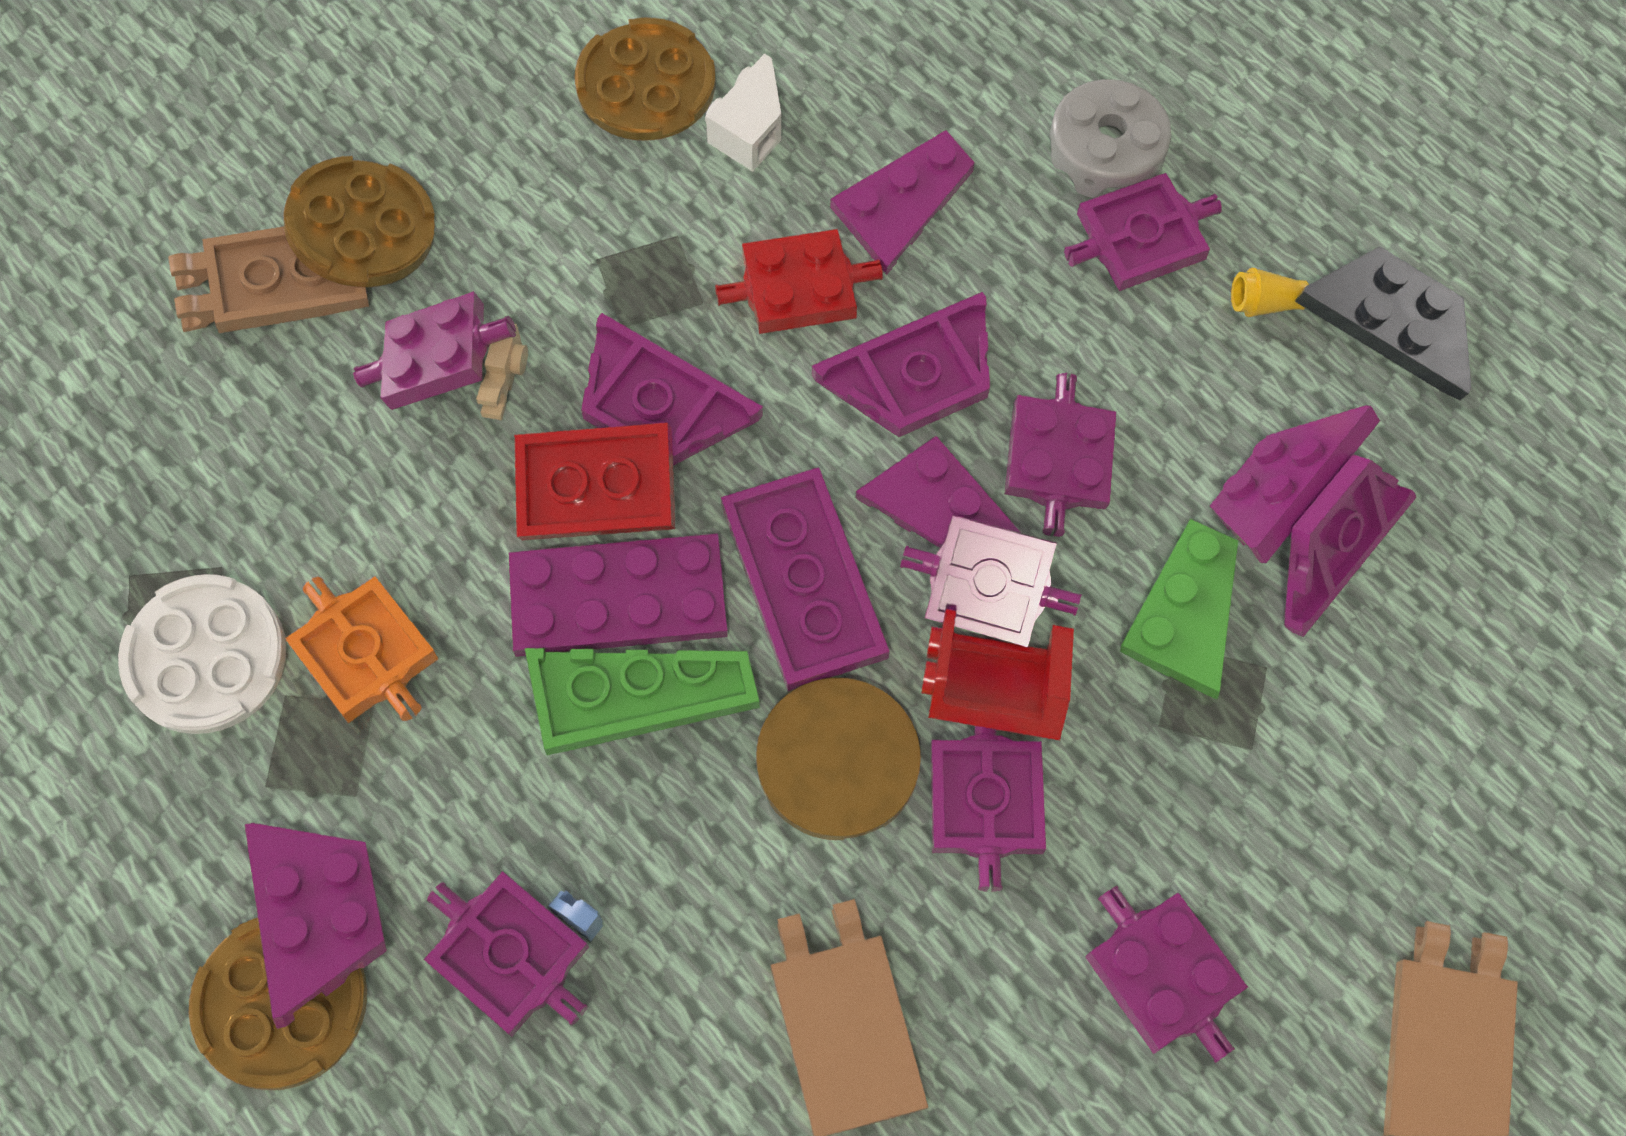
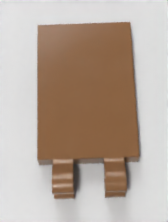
M284 226L202 239L204 252L192 254L177 253L168 257L172 277L175 276L177 290L197 287L204 281H209V294L183 295L174 299L177 318L181 319L183 332L206 328L214 321L218 332L224 333L369 307L366 287L338 284L317 275L307 268L290 248L285 236Z
M855 899L832 905V915L841 946L809 954L800 913L777 919V927L786 961L772 964L771 972L813 1136H831L929 1108L882 937L864 939Z
M1426 921L1425 927H1416L1414 961L1402 959L1396 963L1383 1136H1509L1518 982L1501 978V972L1508 952L1507 936L1484 932L1482 933V938H1472L1470 972L1443 967L1450 944V925Z

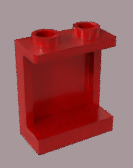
M946 609L942 628H931L926 658L937 660L936 663L926 661L921 694L931 695L928 718L1060 741L1071 696L1074 629L1053 625L1047 649L1026 647L1019 644L954 633L956 611Z

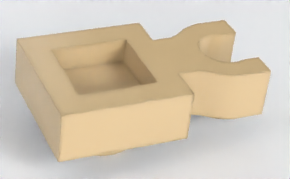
M515 324V337L490 344L484 364L486 369L485 378L480 385L476 398L477 403L483 405L481 409L482 417L502 420L508 390L512 388L515 374L523 375L526 369L528 347L527 345H522L517 324Z

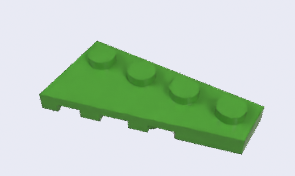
M525 648L543 746L547 756L760 708L747 651L678 650L676 654H650L648 650H626V653H595L594 649H571V652H545L543 648Z

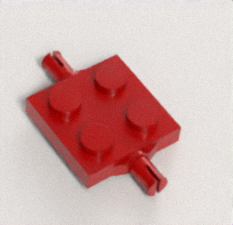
M838 229L743 243L744 281L722 285L717 284L715 285L718 306L747 301L749 307L755 313L759 334L857 319V305L853 293L854 284L882 280L883 273L879 259L851 264L848 257L843 253Z

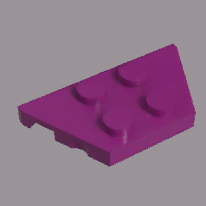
M980 292L812 365V377L815 382L897 437L904 436L987 399L990 390L989 366L987 365L986 296L983 292Z
M601 313L598 316L594 352L591 353L588 368L589 381L584 391L581 408L583 419L597 428L668 423L672 427L674 466L753 425L763 416V406L607 315Z
M1365 405L1267 435L1265 439L1261 440L1254 447L1252 455L1238 472L1225 482L1223 490L1209 505L1220 522L1228 530L1232 531L1243 546L1246 545L1260 563L1266 564L1292 532V527L1378 425L1380 422L1372 406Z
M1353 454L1292 527L1284 626L1294 634L1302 637L1306 635L1417 498L1413 490L1398 485V479L1389 473L1383 472L1382 467L1372 460Z
M250 823L245 824V832L272 1017L276 1028L279 1029L295 1020L293 1013L322 992L326 997L345 983L350 973L359 968H365L384 954L387 949L366 842Z

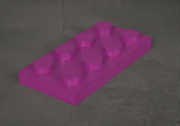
M819 467L721 497V507L787 691L797 689L812 681L831 678L889 659V648Z
M718 533L508 552L512 640L515 657L526 656L525 648H543L545 652H571V649H604L728 637Z

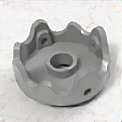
M1100 79L1086 82L1064 96L1055 110L1049 133L1051 160L1056 169H1060L1070 176L1078 193L1090 198H1096L1107 188L1122 189L1150 179L1153 176H1158L1163 168L1171 141V124L1166 110L1157 98L1133 83L1115 79ZM1108 125L1114 126L1123 135L1112 138L1102 134L1099 128Z

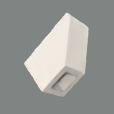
M763 54L752 67L748 66L741 71L735 86L723 99L719 97L710 105L705 117L708 143L752 172L781 141V109L772 58L766 54Z

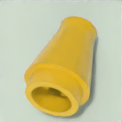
M1252 267L1247 272H1239L1235 276L1231 288L1232 306L1236 312H1244L1246 317L1288 310H1304L1305 307L1296 303L1295 300L1309 283L1306 280H1295Z

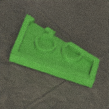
M1190 519L1121 644L1120 652L1157 672L1217 700L1221 686L1238 540Z

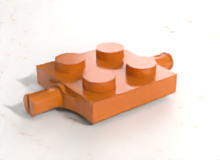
M376 576L353 592L337 597L321 577L312 578L321 595L315 591L309 581L306 582L303 592L310 598L318 610L307 624L285 639L345 720L350 723L376 703L386 699L399 714L402 721L411 720L412 716L402 704V701H405L415 716L421 711L422 707L405 686L411 678L438 660L433 648Z

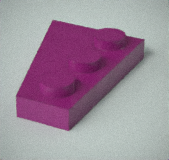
M945 130L830 199V208L873 260H880L882 270L887 275L897 264L898 258L908 246L912 245L922 234L923 228L938 210H942L972 174L975 162L948 131Z
M937 436L856 491L855 498L870 508L873 506L894 519V523L909 532H915L939 548L946 541L953 515L1020 532Z

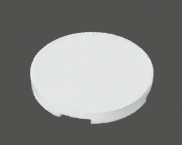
M220 575L190 576L176 580L155 592L156 596L141 609L131 626H126L120 642L118 654L119 674L122 685L131 702L157 724L173 731L188 734L212 733L227 729L244 721L259 710L279 684L286 660L285 633L276 612L269 603L247 585L237 582L236 579Z

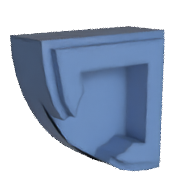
M566 890L565 892L560 891L548 905L552 912L590 942L603 927V921L599 912L583 900H575Z

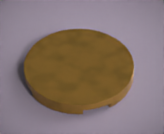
M644 17L628 19L629 24L612 29L602 36L596 34L586 44L577 60L575 85L581 107L587 116L600 128L625 139L640 141L658 140L676 135L688 129L707 111L715 92V65L707 50L695 38V33L673 21Z
M342 156L324 160L313 165L294 181L284 207V231L293 253L307 268L317 275L346 286L377 287L405 278L424 262L434 238L435 213L431 200L424 188L403 169L391 163L387 167L374 162L353 160V156Z
M827 678L812 681L787 694L776 704L766 718L760 731L756 751L760 784L771 807L792 827L810 836L826 840H844L846 838L866 835L892 822L905 808L914 792L921 762L920 745L916 730L900 704L883 690L866 682L848 678Z
M258 917L251 919L231 930L232 934L216 947L204 966L199 967L189 998L191 1032L200 1053L206 1057L218 1072L235 1083L258 1090L272 1091L294 1088L306 1084L327 1072L345 1055L353 1044L361 1028L366 1011L367 984L364 969L359 968L350 973L345 983L326 997L322 992L293 1013L295 1018L293 1022L286 1027L277 1029L272 1017Z

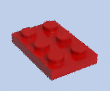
M668 423L514 435L517 537L522 541L676 529L672 427Z

